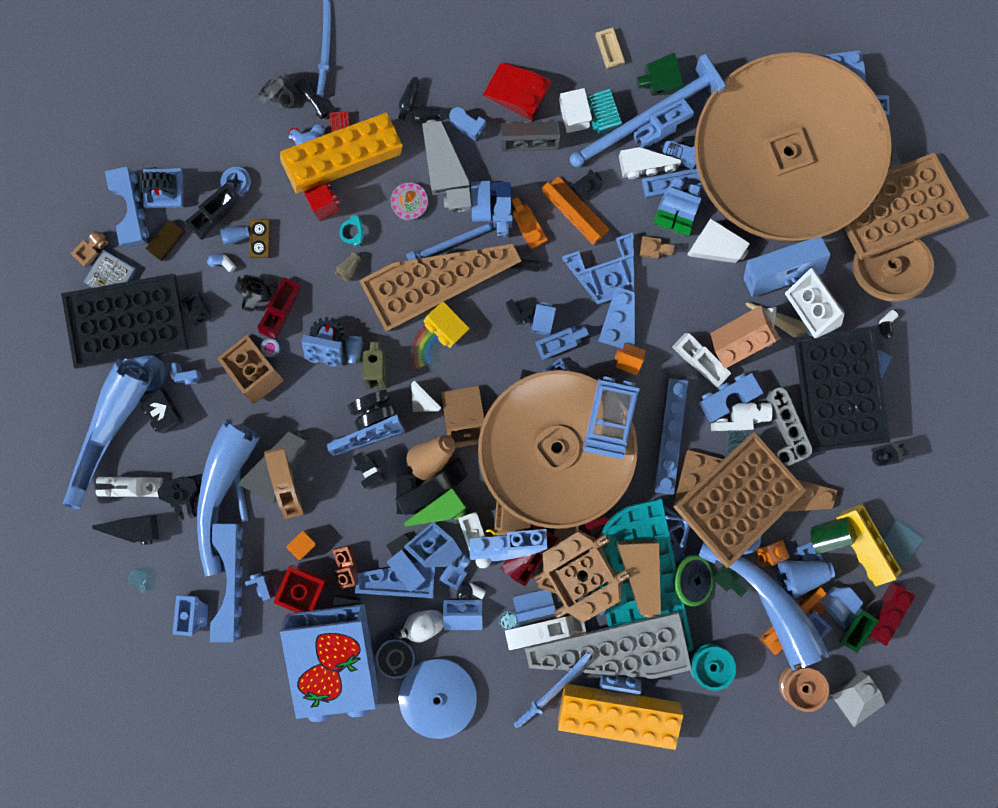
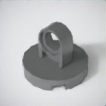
M280 70L275 74L277 76L276 79H269L258 92L260 96H257L256 99L262 104L271 99L280 108H288L293 105L294 96L284 86L288 76ZM282 94L287 95L289 98L287 105H284L280 100Z

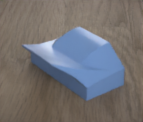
M830 586L825 591L826 595L819 602L840 627L846 629L863 602L850 587L836 588Z
M176 595L172 635L193 636L196 631L207 626L208 605L200 601L197 596Z

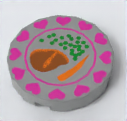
M415 183L399 185L393 191L390 199L394 213L400 219L406 221L417 220L427 211L428 196L425 190Z

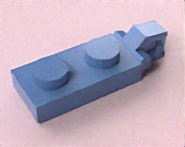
M572 326L535 341V344L543 360L577 346L581 342L580 338L589 334L585 326L578 329Z

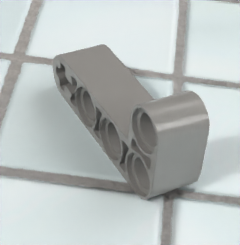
M783 388L769 391L766 399L772 405L773 416L787 445L776 450L774 455L779 459L782 452L785 453L787 459L782 464L789 466L809 457L812 453V447L787 391ZM779 394L780 398L775 400L774 396ZM783 410H786L789 414L787 420L782 418L781 413ZM791 427L795 428L797 432L794 438L789 434ZM799 445L803 446L804 453L802 455L798 454L797 447Z

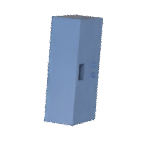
M822 237L809 239L747 260L743 279L753 298L796 283L811 268L818 275L823 274L830 258V253Z

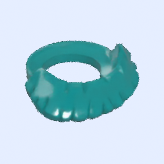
M352 215L349 220H346L341 225L339 233L345 243L353 244L356 247L363 241V224L358 215ZM353 224L358 228V234L352 239H346L343 235L345 226Z

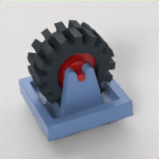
M181 168L143 169V173L140 174V191L143 193V207H183V170Z
M325 317V321H322V318L318 319L319 323L315 321L313 323L314 327L311 326L310 336L303 335L301 342L305 359L314 363L323 362L333 367L342 366L344 362L342 347L344 346L343 343H345L344 327L340 325V321L337 320L335 322V318L331 317V321L328 320V317Z

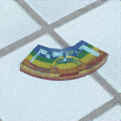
M425 325L416 333L410 349V361L414 371L431 363L430 350L434 342L438 340V336L434 332H430Z

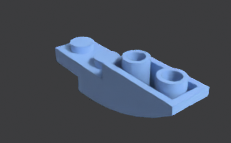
M546 529L507 532V536L470 539L471 560L488 558L491 561L508 560L535 554L547 549Z

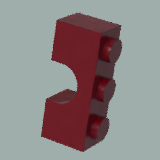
M890 583L881 598L884 601L883 608L874 617L879 621L868 637L887 647L916 595L899 585Z

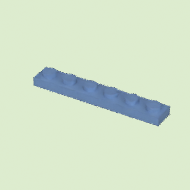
M668 379L654 492L674 495L688 381Z

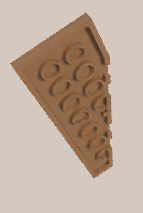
M508 244L391 263L359 280L385 331H388L437 306L442 301L444 302L521 262V259L514 245Z
M687 450L672 506L676 505L723 459ZM798 480L806 489V492L785 512L833 509L837 490Z

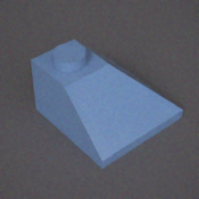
M434 522L429 524L404 546L425 568L449 566L462 555L454 539Z

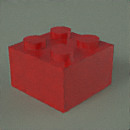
M291 565L286 571L273 603L295 613L316 610L329 579L296 565Z

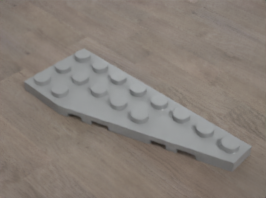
M678 611L525 647L529 668L559 669L569 672L589 652V661L580 670L584 673L614 676L617 674L628 675V677L640 676L655 679L692 670Z

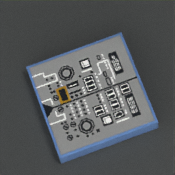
M102 250L85 278L84 283L94 288L131 281L137 269Z

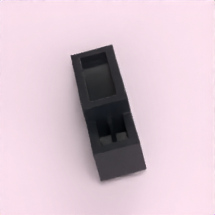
M226 182L198 206L199 210L185 221L186 225L201 240L235 205L240 198L239 194Z

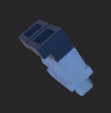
M491 182L492 198H497V203L494 207L493 228H497V238H507L509 234L508 228H512L511 182Z

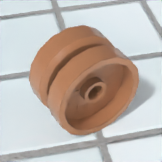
M796 664L797 669L793 671L790 666L781 673L779 679V691L782 697L794 708L803 712H814L820 709L826 703L829 695V685L826 678L811 666L802 668L800 664Z

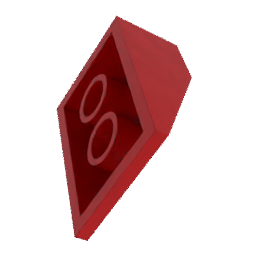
M500 62L483 96L529 120H533L550 90L551 81L534 72Z

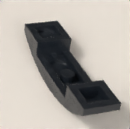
M459 459L444 467L443 471L416 488H411L395 498L405 516L441 497L467 477Z

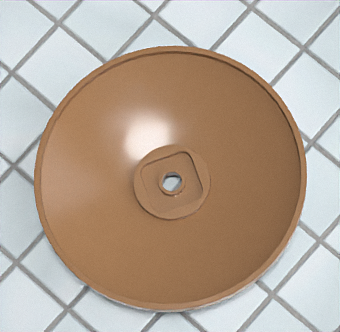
M567 370L538 372L526 376L509 386L499 395L488 410L481 427L478 443L480 469L484 481L494 498L517 518L545 528L558 529L579 526L606 513L617 503L628 488L635 471L638 452L633 422L630 427L624 460L583 450L597 380L587 375ZM603 389L596 420L602 419L605 422L625 425L627 409L612 391ZM595 423L593 433L622 439L624 429ZM553 443H561L562 450L557 453L553 452L551 449Z

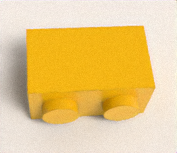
M443 301L423 321L426 328L430 332H434L438 336L439 341L449 348L470 329Z

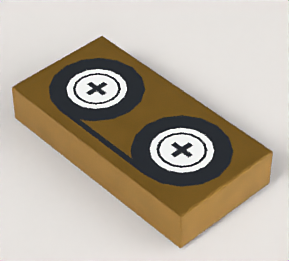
M250 220V258L270 257V220Z

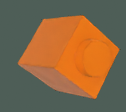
M624 343L622 349L618 348L614 359L617 360L615 368L638 375L646 350Z

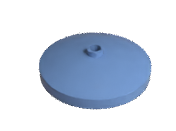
M444 658L428 659L412 668L404 678L399 692V706L406 723L418 734L433 739L448 738L462 731L472 719L477 704V691L470 674L458 663ZM439 697L441 702L435 703L434 698Z

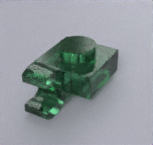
M723 565L712 577L726 592L731 588L739 597H743L747 592L736 582L740 577L729 567L726 568Z

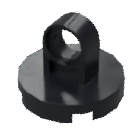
M244 275L243 278L239 276L235 283V288L237 292L244 296L242 310L253 312L257 302L270 301L274 294L273 287L270 284L269 286L263 284L264 280L256 276Z

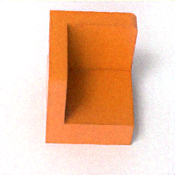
M303 530L286 546L299 561L303 560L308 555V552L316 546V543L307 535L309 533L307 530Z

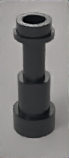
M306 77L298 80L295 84L297 91L303 94L308 103L311 102L317 111L316 116L319 119L325 118L329 114L327 107H322L309 80Z

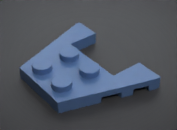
M633 232L616 238L622 257L585 269L579 251L562 256L565 264L597 305L611 301L616 286L634 291Z

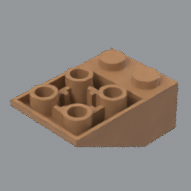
M479 386L441 392L447 435L454 440L456 448L478 444L484 421Z

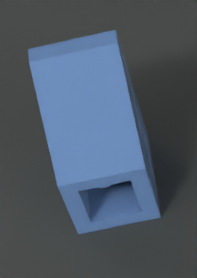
M541 302V305H536L532 333L550 335L556 308L552 307V304Z

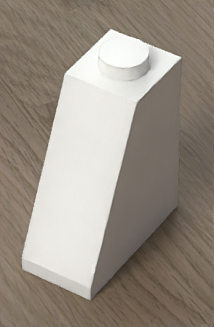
M710 219L687 255L696 258L736 263L739 259L743 260L749 252L746 248L750 243Z

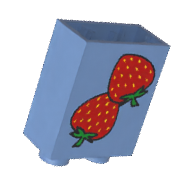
M365 604L286 614L280 635L296 719L308 717L312 722H321L330 718L332 714L347 713L351 717H361L368 714L370 710L376 709L378 683Z

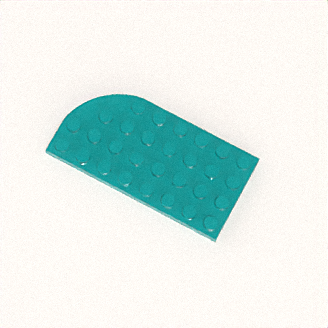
M659 498L629 505L613 515L603 527L598 538L606 534L608 537L604 540L609 538L610 542L602 545L601 548L608 563L619 574L625 569L617 547V541L653 539L658 541L661 614H655V616L678 611L687 651H693L685 606L675 589L677 568L662 499ZM628 578L623 580L621 601L605 610L608 627L651 618L640 614ZM608 581L600 585V589L608 585Z

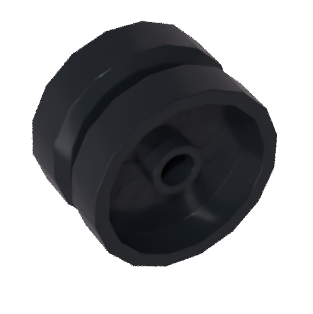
M387 389L367 394L347 406L351 415H361L354 421L358 431L397 415L393 405L382 406L390 400Z

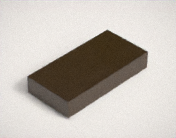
M168 219L145 249L157 259L163 261L185 232Z

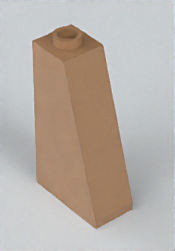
M656 539L617 541L624 569H627L631 577H628V581L640 614L644 615V617H655V614H661L658 541Z

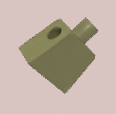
M370 342L369 351L363 352V382L367 389L386 388V359L383 351L380 350L379 342Z

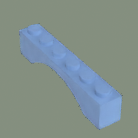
M241 523L213 524L212 544L223 560L227 586L223 604L217 615L210 622V642H235L241 636V625H239V617L242 614V607L239 606L242 586H239V581L243 574V569L240 566V559L243 557V548L240 547V539H243Z

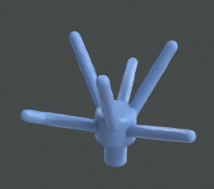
M663 505L664 510L673 515H667L665 518L678 520V524L668 528L669 533L679 527L684 529L680 547L685 551L690 526L680 514Z

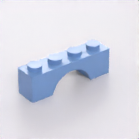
M128 167L105 171L108 190L115 195L123 196L127 203L126 216L116 226L119 245L124 248H131L148 244L147 238L149 233L143 222L145 213L140 207L142 198L136 186V183H138L136 173Z

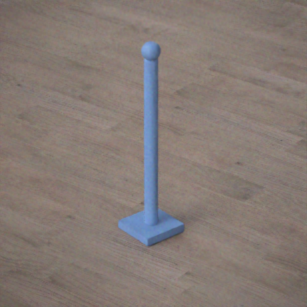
M707 54L699 57L695 69L699 75L698 79L582 149L581 152L572 153L570 163L574 167L582 166L585 160L590 159L650 122L651 115L683 98L686 100L705 87L710 94L715 89H717V93L724 91L726 84Z

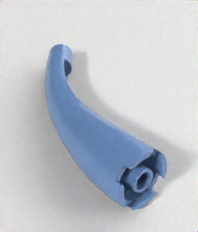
M127 358L123 362L117 359L102 386L88 432L75 464L63 501L64 506L73 509L81 508L87 489L106 449L125 420L136 408L152 381L153 376L151 372L146 373L143 371L142 364Z
M229 418L225 419L211 446L205 463L198 497L197 534L205 576L223 572L220 555H218L217 549L212 544L213 524L217 523L220 505L224 496L260 439L258 436L255 437L257 433L243 424L233 425V420Z
M703 543L699 556L714 564L716 561L722 563L710 548ZM740 556L729 568L744 577L758 591V595L792 671L797 669L796 664L800 663L803 668L821 661L820 655L822 654L825 658L830 657L826 645L815 626L790 594L767 573Z

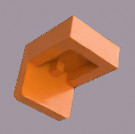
M777 540L764 547H759L755 551L760 567L773 566L789 558L783 540Z

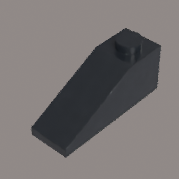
M156 516L92 525L94 530L133 543L140 542L141 545L153 544L152 540L159 539Z

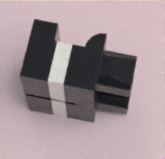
M361 451L352 457L357 465L354 467V470L362 472L365 477L361 481L364 489L370 490L386 481L377 462L371 458L369 459L366 452Z

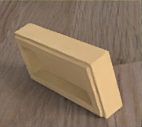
M614 27L596 32L595 36L606 69L625 64Z

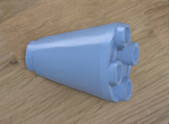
M783 560L778 562L779 571L776 572L778 581L783 582V589L793 599L806 594L835 577L832 564L825 561Z

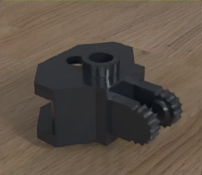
M182 476L164 481L157 491L160 500L170 503L171 508L174 507L178 522L184 520L183 505H186L191 519L196 517L193 503L200 491L201 482L190 476Z

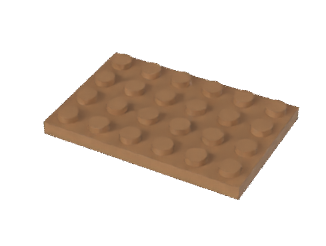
M935 153L889 169L876 198L858 218L845 226L844 229L859 259L862 260L964 222L969 218V215Z
M753 432L673 507L724 566L728 568L806 492V489L759 436Z

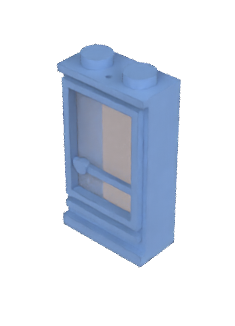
M604 376L603 379H598L583 444L585 452L624 460L640 389L635 387L634 382L623 380V384L615 382V378Z

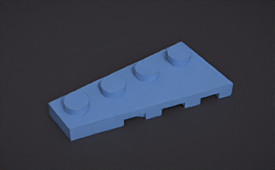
M395 415L343 438L334 439L331 443L327 444V448L332 456H336L403 434L405 429L399 417Z
M420 562L413 563L426 581L411 593L391 568L358 573V585H356L355 593L433 598L435 567L425 568Z

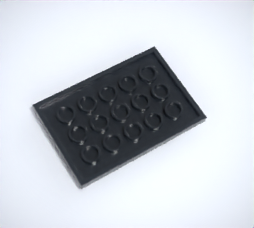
M174 273L61 293L74 369L113 363L117 359L124 361L125 358L136 359L188 349L177 279Z
M874 326L826 333L818 338H814L813 335L793 338L806 434L812 447V452L890 443Z

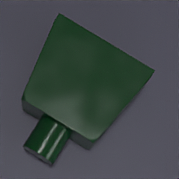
M675 53L648 63L645 68V75L636 77L638 88L648 86L652 96L672 95L684 87Z

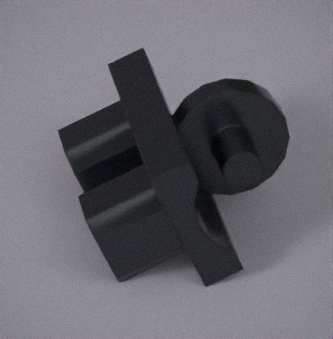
M892 443L871 449L873 453L872 460L878 467L903 462V456L908 455L904 443L899 445Z

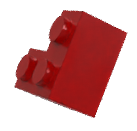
M329 182L304 191L305 197L319 221L340 211L337 206L340 202L333 189H330L332 187Z

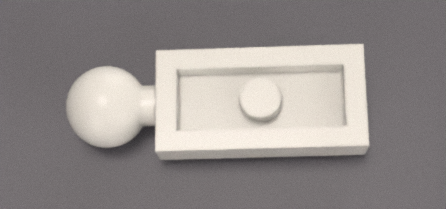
M477 512L458 518L469 551L470 539L485 537ZM490 558L476 559V564L479 568H487L491 563Z

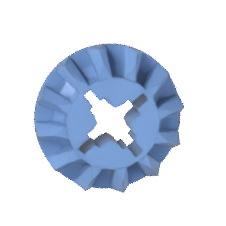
M231 167L221 177V187L227 182L239 196H243L244 193L249 191L250 184H252L250 175L241 167ZM238 177V180L243 183L237 184V187L235 188V185L230 182L235 181Z

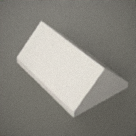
M813 268L808 270L785 293L814 338H818L842 326L844 312Z

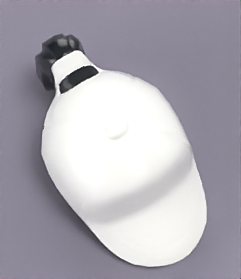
M436 610L416 612L406 618L401 630L394 629L391 636L396 640L405 637L416 643L424 642L442 630L444 627L443 614Z

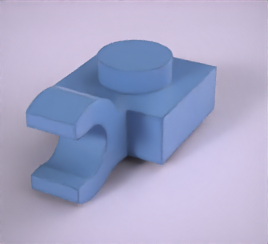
M462 553L455 560V565L451 563L447 566L440 580L457 590L467 575L464 569L470 563V559Z

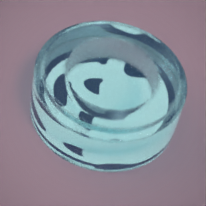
M511 611L502 613L499 618L500 627L504 631L517 628V615Z

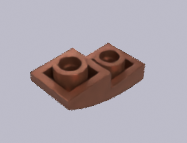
M352 545L332 550L338 569L334 572L340 589L358 585L357 564Z

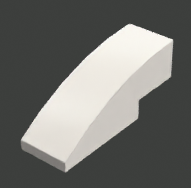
M684 333L672 346L691 366L716 387H719L731 374L690 333Z

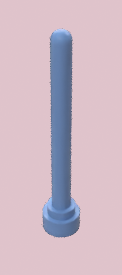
M489 223L420 252L410 251L406 253L407 259L426 258L486 233L492 229V225Z

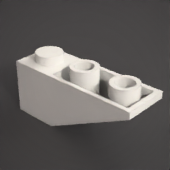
M640 147L622 150L619 154L623 178L628 177V179H635L643 174L653 176L658 174L659 171H665L666 173L674 172L681 164L679 159Z

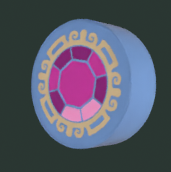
M266 339L262 342L260 350L265 357L275 358L279 355L281 347L276 340Z

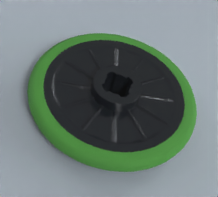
M690 555L681 561L676 570L675 589L680 600L686 605H701L711 594L713 572L707 560L699 555Z

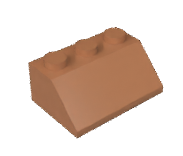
M762 305L710 333L715 353L724 369L780 339Z

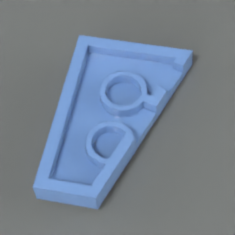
M618 286L615 287L598 340L599 342L621 349L624 343L635 346L634 291Z

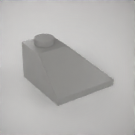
M863 672L858 673L830 693L853 727L885 705L880 690L870 676Z

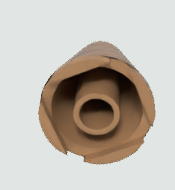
M442 435L414 445L407 453L408 467L411 466L413 469L412 473L417 478L427 481L441 472L455 451L456 445L454 440L450 436Z

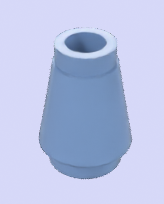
M225 226L224 229H220L223 244L228 243L231 245L250 237L247 226Z
M347 336L345 343L348 363H359L364 345L362 336Z

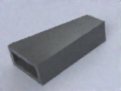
M295 431V433L288 432L271 449L285 448L292 472L309 443L305 439L306 436L298 431ZM264 456L238 485L274 503L277 502Z

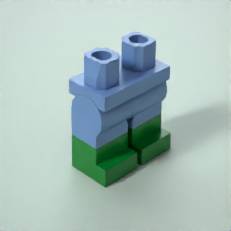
M674 178L670 186L665 188L652 224L688 236L690 235L694 216L701 201V198H699L701 187L691 184L687 193L681 191L684 181Z

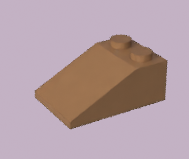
M248 335L244 336L217 358L241 392L253 404H256L284 381Z

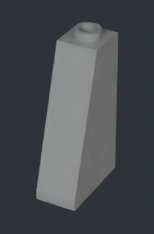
M429 120L423 123L432 194L447 193L446 190L469 188L470 190L467 176L442 122Z

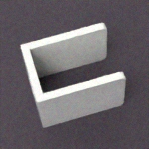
M585 89L561 93L559 104L566 132L570 133L590 128L589 121L592 120Z

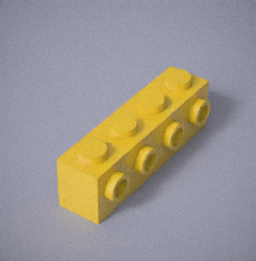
M859 504L842 511L836 519L849 517L858 537L855 543L850 546L855 550L859 562L865 567L868 578L873 581L875 586L896 580L902 571L864 505Z

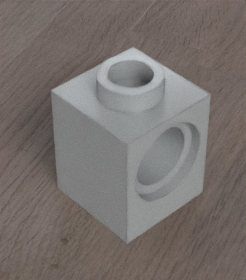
M469 188L446 190L447 196L443 197L444 207L449 209V214L472 211Z

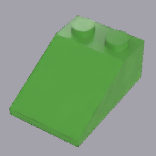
M452 488L404 522V525L412 526L450 520L452 517L456 520L466 513L464 509L467 506L455 489Z

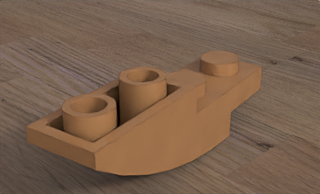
M285 448L264 451L274 493L284 519L304 515Z

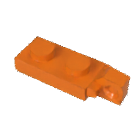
M518 197L511 200V204L515 209L512 211L513 219L530 250L546 243L548 240L530 207L527 204L522 205Z

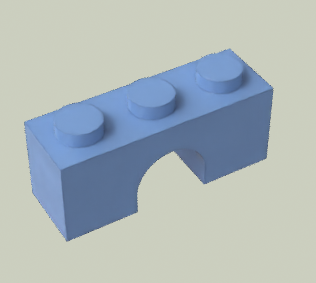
M744 372L734 378L736 382L730 385L726 382L718 387V392L713 394L710 391L702 396L703 400L698 403L709 423L730 412L726 406L728 395L734 394L742 403H747L763 394L752 373L746 375Z

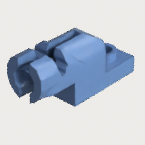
M683 98L651 115L650 122L634 132V139L636 143L641 142L640 148L646 149L652 146L653 143L656 144L663 138L675 133L677 125L693 117L694 112Z

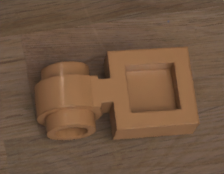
M94 231L89 236V243L83 240L71 252V255L84 267H88L99 255L95 250L96 248L102 250L108 245L107 237L102 232Z

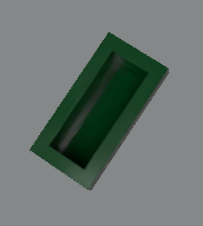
M848 516L813 526L810 532L816 555L853 545L858 538Z
M859 609L839 642L855 653H858L879 620L864 610Z

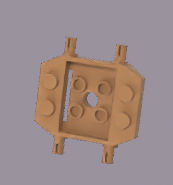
M579 531L543 553L544 570L542 573L534 576V579L540 578L536 581L538 584L545 579H549L564 604L561 608L554 611V614L561 612L556 615L557 618L569 613L583 623L621 601L622 581L631 577L627 569L617 574L608 563L601 548L602 545L610 542L609 538L604 540L608 537L606 534L595 539ZM589 549L590 552L564 568L558 569L561 565ZM581 570L588 573L586 581L581 580L579 577ZM608 581V585L577 602L576 599Z

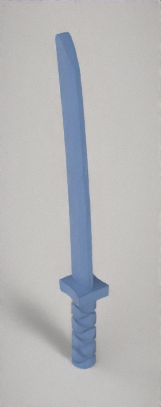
M323 0L321 64H318L320 75L316 94L319 97L324 96L326 75L330 73L328 63L331 34V3L329 0Z
M587 652L538 702L533 700L531 702L532 707L513 723L514 726L519 729L536 713L541 715L543 713L542 707L588 663L590 653Z

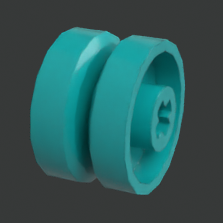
M703 643L698 645L690 654L689 660L692 670L689 671L691 676L702 687L708 690L719 691L728 687L733 682L736 675V663L733 656L722 646L715 643Z

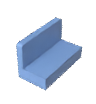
M539 590L513 597L518 622L554 614L555 605L552 594L549 591Z
M444 600V630H482V600Z

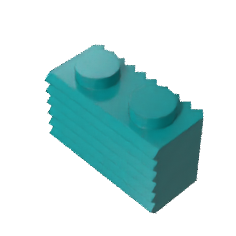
M610 88L588 95L587 101L593 117L591 124L594 131L597 130L598 134L601 135L621 126L622 122Z

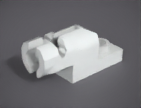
M737 403L730 407V422H728V419H717L716 423H711V431L753 430V422L757 424L772 420L771 403H760L757 409L755 403Z
M98 477L96 483L112 484L115 487L114 489L96 490V495L158 497L157 491L163 484V478Z

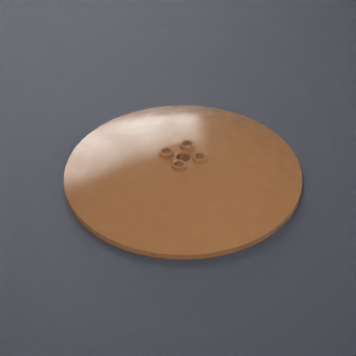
M789 52L772 54L758 58L738 68L723 80L726 84L724 91L717 93V89H715L703 108L696 129L694 143L696 168L703 188L712 203L726 218L749 233L762 238L785 242H801L827 236L839 231L858 218L870 206L883 186L891 158V134L886 114L871 88L857 74L840 63L809 53ZM791 148L794 151V155H785L784 149Z

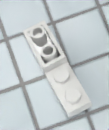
M570 615L506 630L505 635L509 650L585 633L586 628L584 622L582 623Z

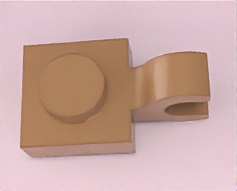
M643 236L639 256L658 259L659 254L672 255L674 245H661V239Z

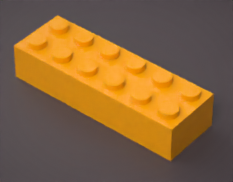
M386 112L280 151V161L295 193L298 194L401 155L403 145Z
M566 684L563 689L559 710L558 730L676 750L683 711L681 702Z

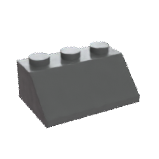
M527 120L524 123L506 121L501 124L502 152L558 150L560 131L558 122H554V120H544L543 122Z

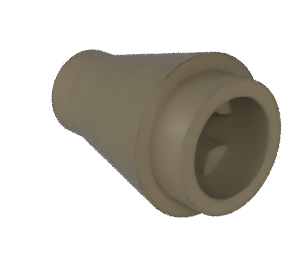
M352 252L349 257L336 267L335 274L346 282L352 279L361 258Z

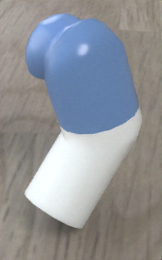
M211 254L207 260L210 267L223 265L229 272L234 271L237 267L225 254Z

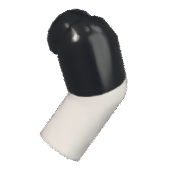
M894 310L888 312L879 322L880 333L886 339L891 338L894 334L892 322L898 317L897 312Z
M469 583L458 589L457 598L465 600L466 597L475 595L482 599L486 590L473 583Z

